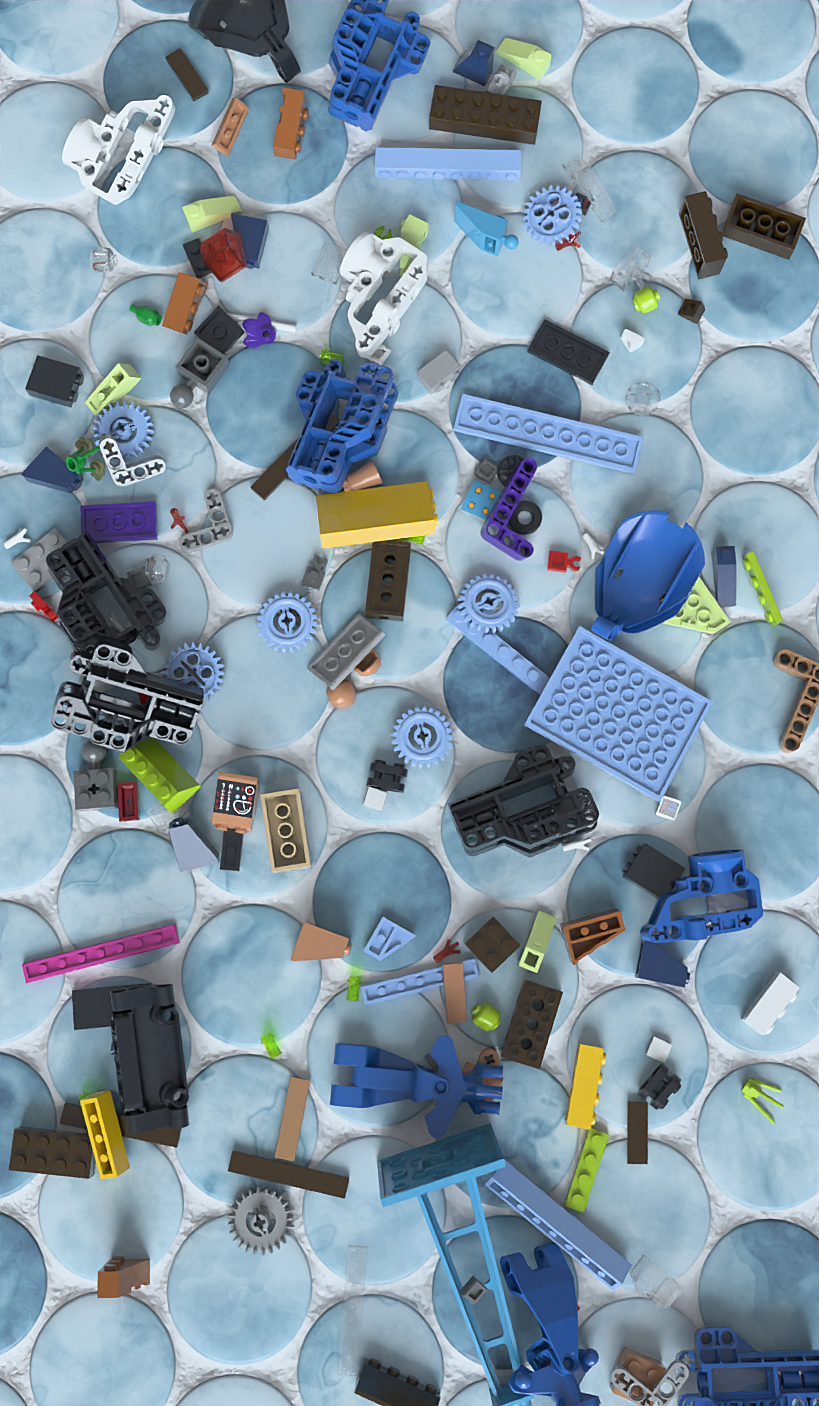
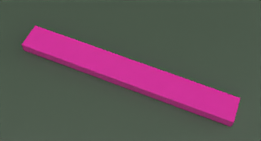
M176 924L24 963L22 968L25 982L31 983L179 944L180 940Z

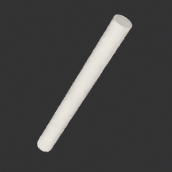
M227 313L235 322L239 323L249 318L257 320L254 317ZM271 321V327L274 329L296 332L297 325Z

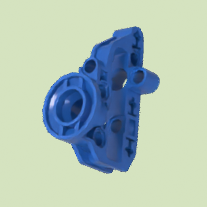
M720 850L689 855L691 876L679 877L678 880H675L676 889L661 895L657 899L648 923L641 927L640 935L647 942L667 943L680 940H704L711 935L751 928L763 916L759 879L746 868L744 850ZM701 881H703V888H702V889H700V883H701ZM747 890L748 907L726 910L724 913L711 912L692 916L671 917L670 919L669 906L675 900ZM670 926H671V930H672V933H671V934H669V927H670Z

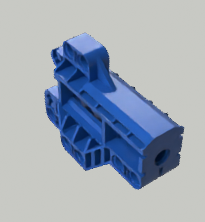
M378 0L350 1L334 34L333 49L328 62L336 76L328 105L329 114L340 120L344 119V122L355 127L359 126L364 131L372 130L393 80L407 74L419 73L430 47V39L426 35L417 32L420 24L419 14L413 11L408 12L401 23L385 16L389 0H383L381 4L378 3ZM359 5L362 10L358 11L355 6ZM377 37L394 44L382 73L365 65Z
M333 359L330 360L331 363L326 365L323 373L316 371L304 373L296 391V399L306 422L286 467L290 479L300 485L305 484L307 487L321 488L326 492L337 493L343 487L352 462L378 455L387 433V422L399 394L397 386L393 383V372L389 367L364 363L360 366L355 379L350 380L345 378L346 374L341 361ZM385 373L390 374L389 379H380L381 375ZM391 388L395 390L394 393L388 395ZM337 399L348 400L336 431L325 430ZM387 404L388 408L384 411H381L384 405Z
M722 1326L698 1328L694 1333L695 1349L683 1350L676 1355L675 1360H682L685 1358V1355L690 1359H694V1362H687L689 1372L699 1371L697 1373L699 1393L682 1394L678 1398L677 1406H690L691 1402L693 1403L692 1406H723V1404L724 1406H730V1403H735V1406H749L748 1403H753V1406H792L794 1399H796L794 1406H813L815 1398L816 1404L814 1406H819L818 1349L757 1351L732 1329ZM724 1331H728L730 1334V1340L727 1343H723L721 1340V1335ZM703 1332H708L710 1339L707 1343L703 1344L700 1336ZM764 1367L767 1391L713 1392L711 1368Z

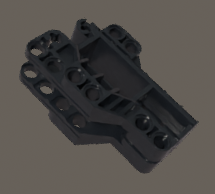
M89 533L81 534L77 539L74 538L61 548H57L47 555L48 571L62 592L57 610L60 627L77 651L93 652L95 644L100 638H108L128 645L138 638L148 650H156L160 646V635L156 627L166 620L164 605L152 589L121 582ZM105 586L108 587L132 626L117 635L114 634L89 596ZM149 595L152 597V600L144 602L142 597ZM154 611H161L163 613L160 618H155L152 614ZM95 626H98V627H99L98 629H96V630H94V631L91 630V629H93ZM148 633L152 639L156 638L155 643L148 642ZM107 647L99 648L101 652L109 651ZM120 653L119 656L126 658L127 653Z
M100 638L97 640L93 653L83 650H75L71 653L70 669L74 673L84 675L81 684L66 681L60 685L53 705L51 721L55 729L89 738L96 745L126 752L149 736L178 745H184L189 742L199 716V711L203 705V688L145 672L133 654L132 648L128 644L112 639ZM107 647L109 651L101 652L99 648ZM124 652L127 653L128 656L126 658H121L119 654ZM78 658H80V660H82V661H80V663H76V661L78 660ZM98 680L147 694L146 703L143 705L94 691L95 681ZM67 688H71V692L69 693L65 692L64 690H66ZM158 698H161L159 706H157ZM63 704L67 706L66 711L62 710ZM99 715H102L105 718L100 720ZM58 716L67 721L64 724H58L55 718ZM120 720V721H123L124 723L121 724V725H118V724H116V721ZM78 722L81 724H85L86 727L84 729L79 730L74 726V724ZM99 730L103 731L104 734L97 735L95 732ZM121 736L123 737V739L116 740L114 739V737Z
M537 745L515 756L514 762L502 783L448 803L450 816L466 854L473 857L505 845L530 858L556 848L561 843L595 830L599 811L590 791L586 788H578L568 792L562 780L573 775L576 765L574 758L571 756H561L553 760L548 747ZM541 752L544 753L546 757L544 759H538L536 757V754ZM524 759L528 762V764L526 766H520L518 764V761ZM564 762H566L567 765L570 764V769L563 767ZM551 784L556 796L555 799L514 815L506 816L501 802ZM491 808H493L496 820L493 819L490 811ZM471 816H475L478 827H475ZM488 835H493V836H495V837H493V838H488L487 836H488ZM470 842L476 843L475 845H469Z

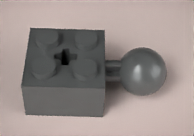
M196 338L176 365L178 374L186 379L184 384H178L172 388L170 400L173 405L178 408L190 406L194 399L193 390L195 387L210 394L230 366L228 357L201 339Z
M88 740L82 746L81 754L83 759L89 763V770L73 771L75 810L86 812L118 809L117 771L113 768L101 769L100 762L106 756V747L96 745L91 740ZM95 786L100 788L96 791V794L93 792Z

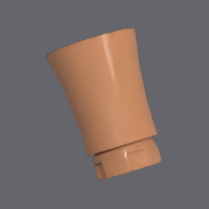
M370 460L364 466L347 474L343 484L345 492L363 490L383 484L373 461Z

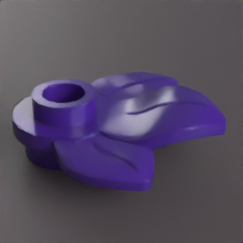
M260 312L257 320L249 318L242 322L243 328L248 334L243 341L246 346L258 348L262 344H271L276 339V331L271 327V319L267 314ZM268 331L269 336L264 337V333Z

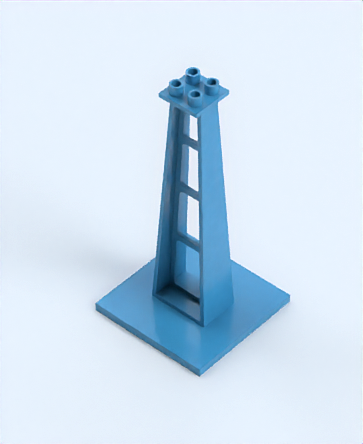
M491 1123L377 1160L380 1199L383 1207L417 1196L491 1387L489 1391L493 1406H513L519 1404V1406H532L531 1399H534V1395L515 1393L509 1387V1383L500 1385L487 1352L490 1347L505 1343L508 1348L513 1372L521 1366L475 1179L477 1176L507 1167ZM466 1180L475 1222L449 1232H442L427 1193ZM473 1231L479 1232L490 1275L489 1281L483 1284L488 1289L494 1291L503 1327V1334L489 1340L482 1338L470 1304L459 1292L463 1286L446 1244L449 1239Z

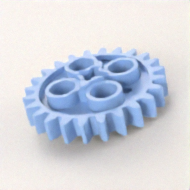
M550 185L549 191H546L543 187V193L540 194L536 191L537 197H530L532 203L526 202L529 209L523 210L525 215H527L523 217V220L526 222L524 226L528 229L527 233L532 235L533 240L537 239L539 244L544 240L546 246L551 241L553 246H555L556 240H559L562 244V238L565 237L569 240V233L575 235L573 228L579 229V225L576 222L582 221L579 215L583 213L579 209L581 204L577 202L578 198L573 196L572 191L568 192L566 187L561 191L559 185L553 190L552 185ZM554 201H559L557 205H552ZM539 212H544L541 216H537ZM564 215H569L566 219H561ZM548 226H553L551 230H546Z
M192 642L191 648L185 643L183 650L178 646V653L171 651L173 658L166 657L169 664H163L167 671L162 672V674L169 679L189 685L196 682L199 688H203L205 699L210 701L209 695L216 696L214 690H221L218 683H224L220 679V676L225 675L224 672L220 671L224 665L218 664L221 658H214L217 653L215 651L209 653V646L203 650L202 643H200L198 648H196L194 642ZM192 656H198V662L195 665L189 664V659ZM182 661L193 671H196V674L206 683L205 686L195 677L191 676V673L181 664ZM179 669H184L185 674L182 678H176L175 676L176 671ZM206 669H211L212 671L209 678H203L202 676L203 671Z

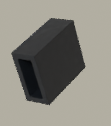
M37 355L25 390L29 396L72 408L73 402L77 401V391L79 385L83 384L84 375L80 367Z
M644 843L635 848L632 854L635 856L631 863L628 861L622 871L624 872L623 878L658 899L661 895L673 890L675 880L681 877L685 867Z

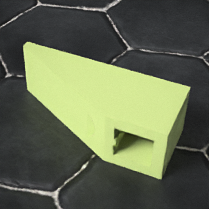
M540 910L538 911L518 961V966L534 973L538 972L557 919L556 917Z

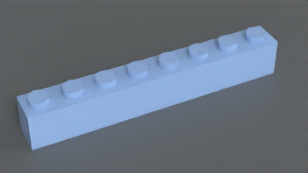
M376 147L375 176L380 178L398 177L405 179L407 177H416L417 179L434 178L438 180L443 178H452L454 180L465 178L471 180L488 179L491 181L497 179H506L508 181L520 179L521 150Z
M505 1161L507 1167L491 1173L484 1184L611 1290L623 1284L632 1267V1264L623 1255L618 1254L607 1242L602 1241L591 1229L585 1227L574 1215L568 1213L560 1203L555 1202L544 1190L538 1188L528 1177L517 1171L511 1163Z

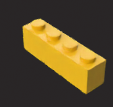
M578 1043L565 1117L566 1125L591 1129V1125L595 1124L596 1113H593L594 1105H598L599 1102L597 1087L598 1084L601 1085L603 1073L600 1072L601 1064L604 1065L606 1060V1053L603 1052L604 1048Z
M110 1090L94 1092L80 1100L99 1176L100 1179L118 1177L128 1170L130 1165Z

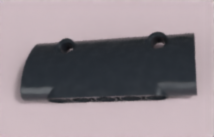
M173 984L138 986L111 991L112 1014L110 1015L119 1100L125 1115L127 1134L141 1133L165 1126H170L174 1129L189 1126L187 1106L189 1094L179 1013L175 1006ZM170 1011L171 1016L165 1021L164 1015ZM180 1091V1097L174 1100V1095Z

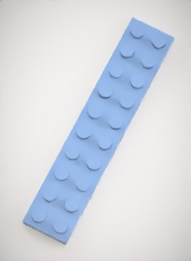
M462 394L453 430L631 474L636 472L644 438Z

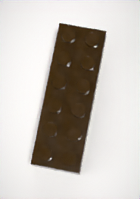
M435 85L429 115V129L535 145L542 101Z

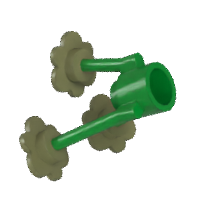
M80 437L75 442L78 450L66 457V465L70 471H76L77 474L91 472V476L100 481L102 476H105V464L103 461L95 459L94 462L90 463V468H83L86 465L85 457L89 458L93 453L101 450L100 445L94 448L92 440ZM106 441L105 445H107L110 453L112 451L111 443Z

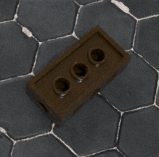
M390 540L373 542L365 609L366 618L403 622L411 553L410 542ZM389 559L395 561V563L392 565L386 564L385 562ZM385 578L393 579L391 583H385L383 580ZM384 596H389L391 598V600L388 602H384L381 599Z
M523 979L501 1050V1057L540 1070L563 994L562 991ZM535 999L542 1001V1007L539 1010H534L532 1007ZM531 1018L536 1020V1027L534 1029H528L526 1026L527 1021ZM523 1038L530 1039L531 1044L528 1048L524 1049L521 1047L520 1043Z

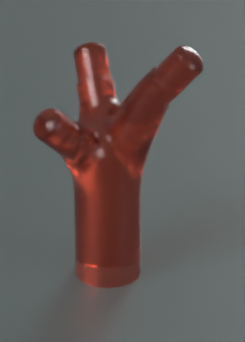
M578 231L575 235L570 234L569 240H563L562 244L560 242L555 244L556 250L559 251L569 246L580 248L581 245L574 241L581 235V231Z
M172 508L170 513L174 521L171 529L179 525L187 534L189 531L183 523L185 516H180L178 510Z
M447 939L444 949L433 956L434 960L438 963L451 954H460V950H455L459 942L450 946L451 940Z

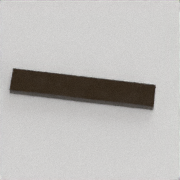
M332 412L325 427V430L331 432L338 426L340 421ZM298 439L250 487L262 500L265 501L289 476L286 467Z
M64 1103L60 1124L87 1129L82 1106ZM116 1113L122 1137L178 1147L182 1128L174 1129L170 1126H165L141 1133L127 1134L125 1115Z
M234 1150L232 1151L228 1172L343 1199L346 1197L350 1177Z

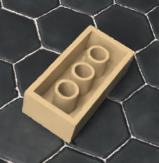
M300 789L261 794L271 872L280 873L311 868L312 863Z

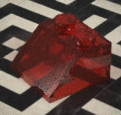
M223 228L199 244L203 262L219 282H224L247 267L241 234L239 232Z

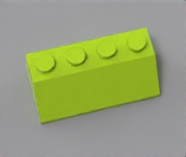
M153 737L143 740L118 756L172 814L201 787Z

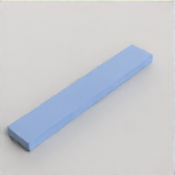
M475 957L459 961L463 963L464 981L480 977ZM443 966L360 986L364 1004L367 1006L444 986Z

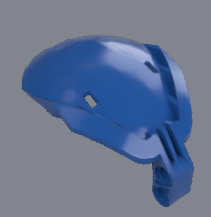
M657 510L642 511L622 520L605 551V556L595 570V611L598 617L594 621L591 631L607 640L613 641L621 631L631 634L640 633L678 615L705 566V554L702 543L695 530L687 522H685L682 529L666 520L669 512ZM619 568L623 569L619 578L614 577ZM664 593H667V595L664 597L663 602L661 603V597Z

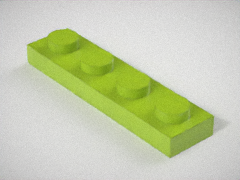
M754 551L746 553L742 558V565L750 575L751 586L757 591L759 604L764 607L765 619L772 627L778 625L783 621V618Z
M594 1128L588 1130L564 1206L584 1213L609 1137L608 1133Z

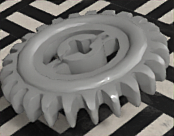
M258 1186L256 1193L250 1188L249 1195L242 1192L243 1200L236 1198L235 1201L238 1205L231 1206V1209L235 1212L228 1214V1217L234 1219L228 1222V1226H234L229 1234H237L233 1242L241 1240L239 1248L247 1245L245 1252L247 1253L253 1248V1255L257 1254L258 1249H260L262 1256H264L266 1249L272 1254L273 1246L280 1250L279 1241L286 1244L287 1241L284 1236H291L287 1229L294 1227L293 1224L288 1222L294 1219V1216L288 1215L292 1208L285 1207L289 1201H281L283 1194L276 1196V1189L269 1193L268 1187L262 1192L261 1187ZM260 1205L267 1206L275 1215V1227L270 1233L268 1230L271 1220L270 1215L263 1211ZM252 1208L255 1214L251 1219V1227L256 1232H261L262 1236L254 1234L247 1226V1215ZM258 1217H260L261 1220L265 1219L263 1226H261L260 1223H256Z

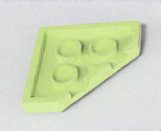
M698 577L689 598L678 615L663 623L714 634L731 622L703 581Z

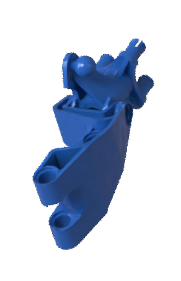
M445 1035L437 1038L430 1052V1055L438 1064L437 1071L376 1046L335 1043L333 1064L353 1066L351 1085L340 1086L331 1084L330 1105L369 1108L410 1099L413 1102L434 1099L435 1108L425 1115L424 1118L429 1134L434 1138H441L446 1133L460 1102H468L474 1114H500V1101H483V1098L502 1100V1093L494 1092H503V1086L484 1085L482 1079L484 1077L502 1079L503 1066L485 1065V1062H478L469 1074L462 1073L453 1041Z
M551 1242L535 1247L534 1257L538 1268L533 1270L530 1266L528 1267L523 1254L520 1252L502 1256L500 1265L509 1292L526 1301L537 1318L542 1331V1337L525 1353L534 1372L521 1365L509 1377V1387L515 1393L552 1397L556 1406H600L599 1396L583 1393L579 1387L588 1370L597 1364L599 1354L593 1348L578 1349V1311L574 1277L559 1246Z

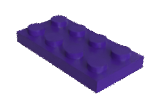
M156 501L80 506L81 534L89 533L95 543L158 540Z

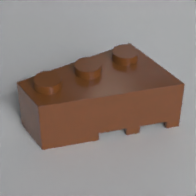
M178 272L162 326L187 335L192 329L193 319L208 283Z
M617 908L560 923L569 960L573 965L625 931L621 912Z
M124 1256L112 1257L98 1271L97 1298H119L131 1293V1288L134 1286L135 1289H140L141 1285H149L150 1259H124Z

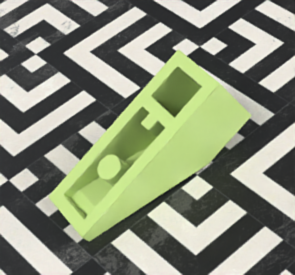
M505 38L496 50V54L538 80H541L550 67L552 55L536 45Z
M235 196L199 200L182 207L192 233L228 219L232 213H242Z
M409 214L406 220L403 219L399 228L401 230V239L419 250L429 232V223ZM403 254L400 258V276H403L413 261L406 254Z
M118 363L85 401L86 405L95 416H98V413L104 412L103 408L108 409L109 404L113 405L130 392L139 382L141 376L131 364Z

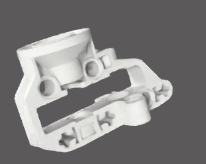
M166 95L160 96L157 100L132 101L119 114L113 110L109 115L106 114L101 125L88 117L81 118L73 127L65 143L62 156L63 163L78 171L81 183L87 190L114 205L130 198L136 190L153 155L157 156L160 153L164 144L162 138L175 112L174 103ZM163 104H164V105H167V104L169 105L168 108H167V107L163 108L162 106H163ZM142 112L148 115L144 124L141 123L134 137L135 141L126 157V163L121 173L118 172L109 192L105 193L96 188L133 114ZM156 119H161L159 126H153V122ZM112 134L111 140L104 141L105 135ZM138 154H139V155L143 154L144 156H143V158H141V157L138 158L137 155H138ZM90 167H95L93 174H87ZM121 187H126L127 189H126V191H124V190L121 191L120 188H121Z
M369 231L360 234L352 243L340 268V275L352 283L348 288L349 292L346 296V300L351 303L348 310V319L356 339V350L361 358H369L379 348L387 335L392 337L397 332L400 326L399 319L422 290L427 281L428 274L426 254L400 237L381 240ZM388 252L393 253L391 256H385ZM403 254L414 259L386 299H381L377 303L374 311H372L373 316L368 323L363 325L357 321L356 317L359 315L361 307L367 300H370L382 284L383 273L385 271L390 273ZM366 281L371 282L369 285H363ZM374 330L380 331L376 335L371 334Z

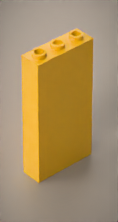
M428 481L316 495L322 548L436 534L435 526H438L439 523L438 515L434 514L436 512L435 501H431L434 500L433 488L429 489Z

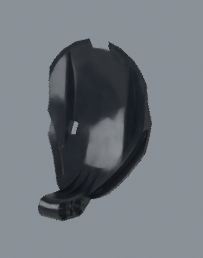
M195 0L189 12L188 26L205 40H209L216 47L234 50L253 57H261L268 54L279 76L285 83L291 81L301 72L293 52L284 41L290 28L285 0ZM221 21H224L226 24L225 28L220 25Z

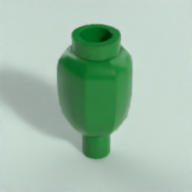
M132 304L129 310L136 314V318L140 322L148 326L160 325L162 316L159 315L158 310L146 305L138 307Z

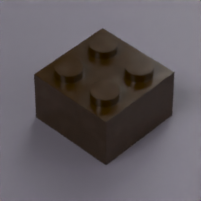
M494 916L464 943L491 973L521 946Z

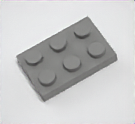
M54 528L13 561L11 565L32 590L37 593L53 580L46 563L47 555L57 548H61L67 542Z

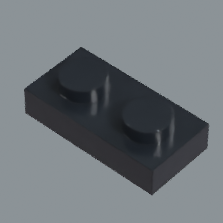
M199 238L182 244L196 278L199 279L214 272Z
M235 831L223 832L220 870L240 871L244 834Z

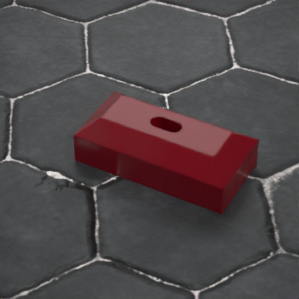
M138 782L117 783L119 822L139 821ZM128 799H131L130 806H128Z

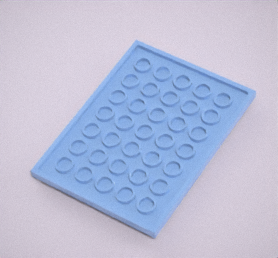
M579 626L524 725L660 802L713 702Z

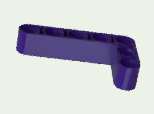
M526 458L516 465L480 530V535L485 541L518 561L530 557L533 554L534 548L530 542L505 526L537 470V463L532 458ZM524 464L528 466L529 472L524 470ZM515 480L520 483V488L515 485ZM506 495L511 498V503L507 502ZM497 511L502 513L503 519L497 516ZM489 527H491L494 530V535H491L489 533ZM504 537L509 539V545L504 542ZM520 547L524 548L525 555L521 554Z

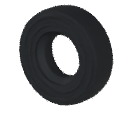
M520 501L509 519V525L518 534H532L541 525L542 513L535 503ZM528 511L531 513L532 521L529 524L520 523L518 520L520 512Z

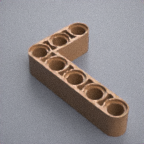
M784 649L774 656L773 665L777 669L805 681L779 741V749L785 754H790L799 749L819 703V679L815 676V671H819V663ZM781 655L787 658V664L780 661ZM798 663H801V664L804 665V667H805V671H804V672H803V671H800V670L798 669V667H797ZM808 688H812L815 691V697L808 694ZM801 705H804V706L807 707V709H808V713H807V714H804V713L801 711V709H800V708H801ZM794 722L800 725V731H796L793 728ZM787 739L793 742L792 749L786 746Z

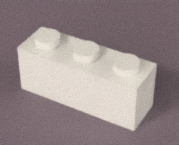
M775 973L741 1020L760 1035L769 1034L775 1026L773 1024L775 1020L785 1014L787 1004L789 1002L792 1003L797 998L799 987L782 973Z

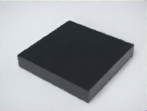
M218 305L194 333L202 341L225 354L245 331Z

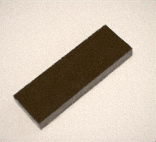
M181 49L165 57L193 102L209 93L207 87Z
M627 1101V1164H648V1102Z

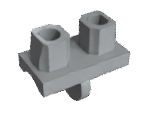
M500 64L486 92L506 95L517 71L510 70Z

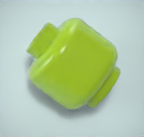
M650 286L635 291L632 298L636 311H640L642 314L658 307V300H660L657 289L653 290Z
M477 1003L472 1008V1022L485 1032L493 1031L500 1024V1011L491 1003Z

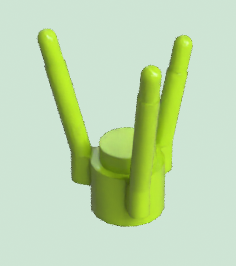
M748 1077L741 1088V1091L744 1093L743 1097L748 1099L774 1124V1119L752 1097L757 1098L760 1095L778 1107L783 1108V1104L762 1092L760 1086L779 1093L782 1090L761 1082L756 1078L751 1079Z

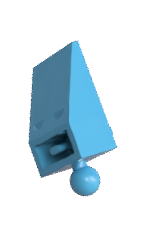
M456 201L454 222L480 250L498 256L503 243L510 250L518 246L519 240L517 236L513 234L506 236L508 220H505L504 217L500 215L495 216Z

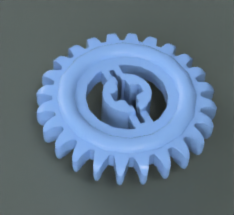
M125 400L123 406H120L119 402L116 401V408L109 404L110 411L103 408L105 415L97 414L101 421L94 420V423L99 426L92 428L94 432L98 433L93 435L94 439L98 440L95 444L97 446L100 445V436L103 433L112 435L115 439L119 438L126 441L132 437L133 431L137 429L133 440L124 444L117 442L123 459L127 456L128 460H130L131 455L138 457L137 452L144 453L143 447L148 448L147 442L153 440L149 436L154 434V431L151 429L154 426L150 422L151 416H146L147 411L145 409L141 412L140 405L135 409L134 402H131L129 407ZM124 419H129L133 422L129 424L128 421Z
M483 573L482 578L475 575V580L470 578L468 580L469 584L465 583L463 585L464 589L459 592L463 596H460L458 601L463 603L459 604L458 608L464 609L460 615H467L465 622L472 620L471 628L478 624L477 631L484 627L485 633L488 632L489 628L495 633L496 627L500 631L503 630V624L508 628L510 626L509 621H515L514 616L518 615L516 609L520 607L516 603L520 598L514 596L517 590H511L513 584L507 585V579L501 581L500 575L494 578L493 573L489 577ZM491 590L498 593V595L486 593L480 602H475L476 596L482 591ZM503 602L502 609L498 613L492 614L498 603Z
M282 591L281 597L275 593V599L273 600L268 597L269 604L262 603L265 609L258 610L262 614V616L256 617L258 621H261L256 627L262 628L258 634H265L262 641L269 640L268 647L275 644V651L280 646L283 653H285L287 647H289L292 653L294 646L300 651L301 643L307 646L306 639L313 641L310 633L317 634L313 627L319 626L318 623L314 622L319 617L312 615L316 612V608H310L312 602L305 603L307 600L306 596L300 599V593L293 596L292 591H290L288 596H286L285 592ZM289 608L297 611L301 617V625L295 633H292V631L295 630L297 622L294 615L289 612ZM280 610L283 613L280 615L278 622L286 635L279 633L273 624L274 617ZM285 610L287 611V616H288V619L290 620V623H289V631H288V628H287V626H286V624H285V623H286V619H287L286 614H285Z
M423 705L422 710L415 706L414 712L408 708V715L401 713L403 720L396 719L399 725H393L392 728L397 732L391 733V736L397 739L391 743L398 744L394 751H401L399 758L406 756L405 763L412 760V767L415 766L416 762H419L420 768H422L423 763H426L429 768L430 761L435 765L438 764L437 758L444 761L442 753L449 755L446 747H453L448 741L454 740V737L449 735L454 730L447 728L451 722H444L447 716L443 715L440 717V710L433 713V707L427 711L425 705ZM423 723L430 724L437 733V740L431 748H428V744L431 741V732L424 727ZM416 724L417 730L414 733V741L418 746H421L422 750L414 748L408 739L410 729ZM420 724L422 727V733L424 734V736H428L425 738L424 744L421 738H417L420 737L421 733Z

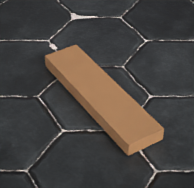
M290 1077L274 1158L295 1161L310 1080Z

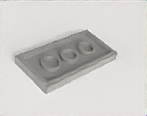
M358 613L307 669L330 689L334 690L381 641L385 634Z

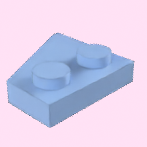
M382 917L364 952L381 961L414 939L416 935Z

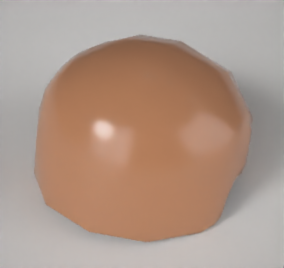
M372 649L354 670L359 675L365 677L376 673L381 666L379 654Z
M344 679L334 690L327 686L326 695L333 707L345 709L355 702L356 690L349 680Z

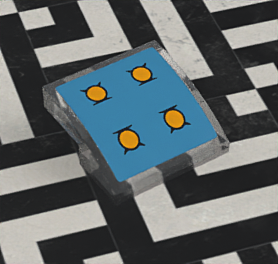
M472 477L457 511L485 522L503 489Z

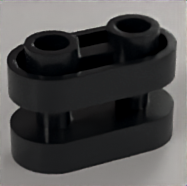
M375 760V762L370 763L369 771L374 772V777L367 778L366 786L404 793L405 784L400 783L401 778H407L408 769H405V765L394 763L393 766L386 765V761ZM382 774L393 776V780H382L381 776Z
M663 1063L652 1072L637 1092L643 1099L650 1096L652 1099L649 1105L655 1110L659 1108L662 1110L669 1102L668 1097L672 1093H677L682 1086L680 1084L681 1079L676 1074H673L671 1077L667 1075L669 1068ZM662 1080L664 1085L656 1092L654 1089Z

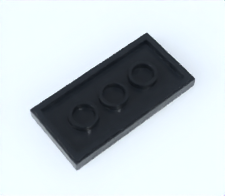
M546 319L543 321L527 350L528 353L590 385H593L610 352Z
M152 983L72 990L74 1030L111 1027L110 1015L112 1014L110 992L152 985Z

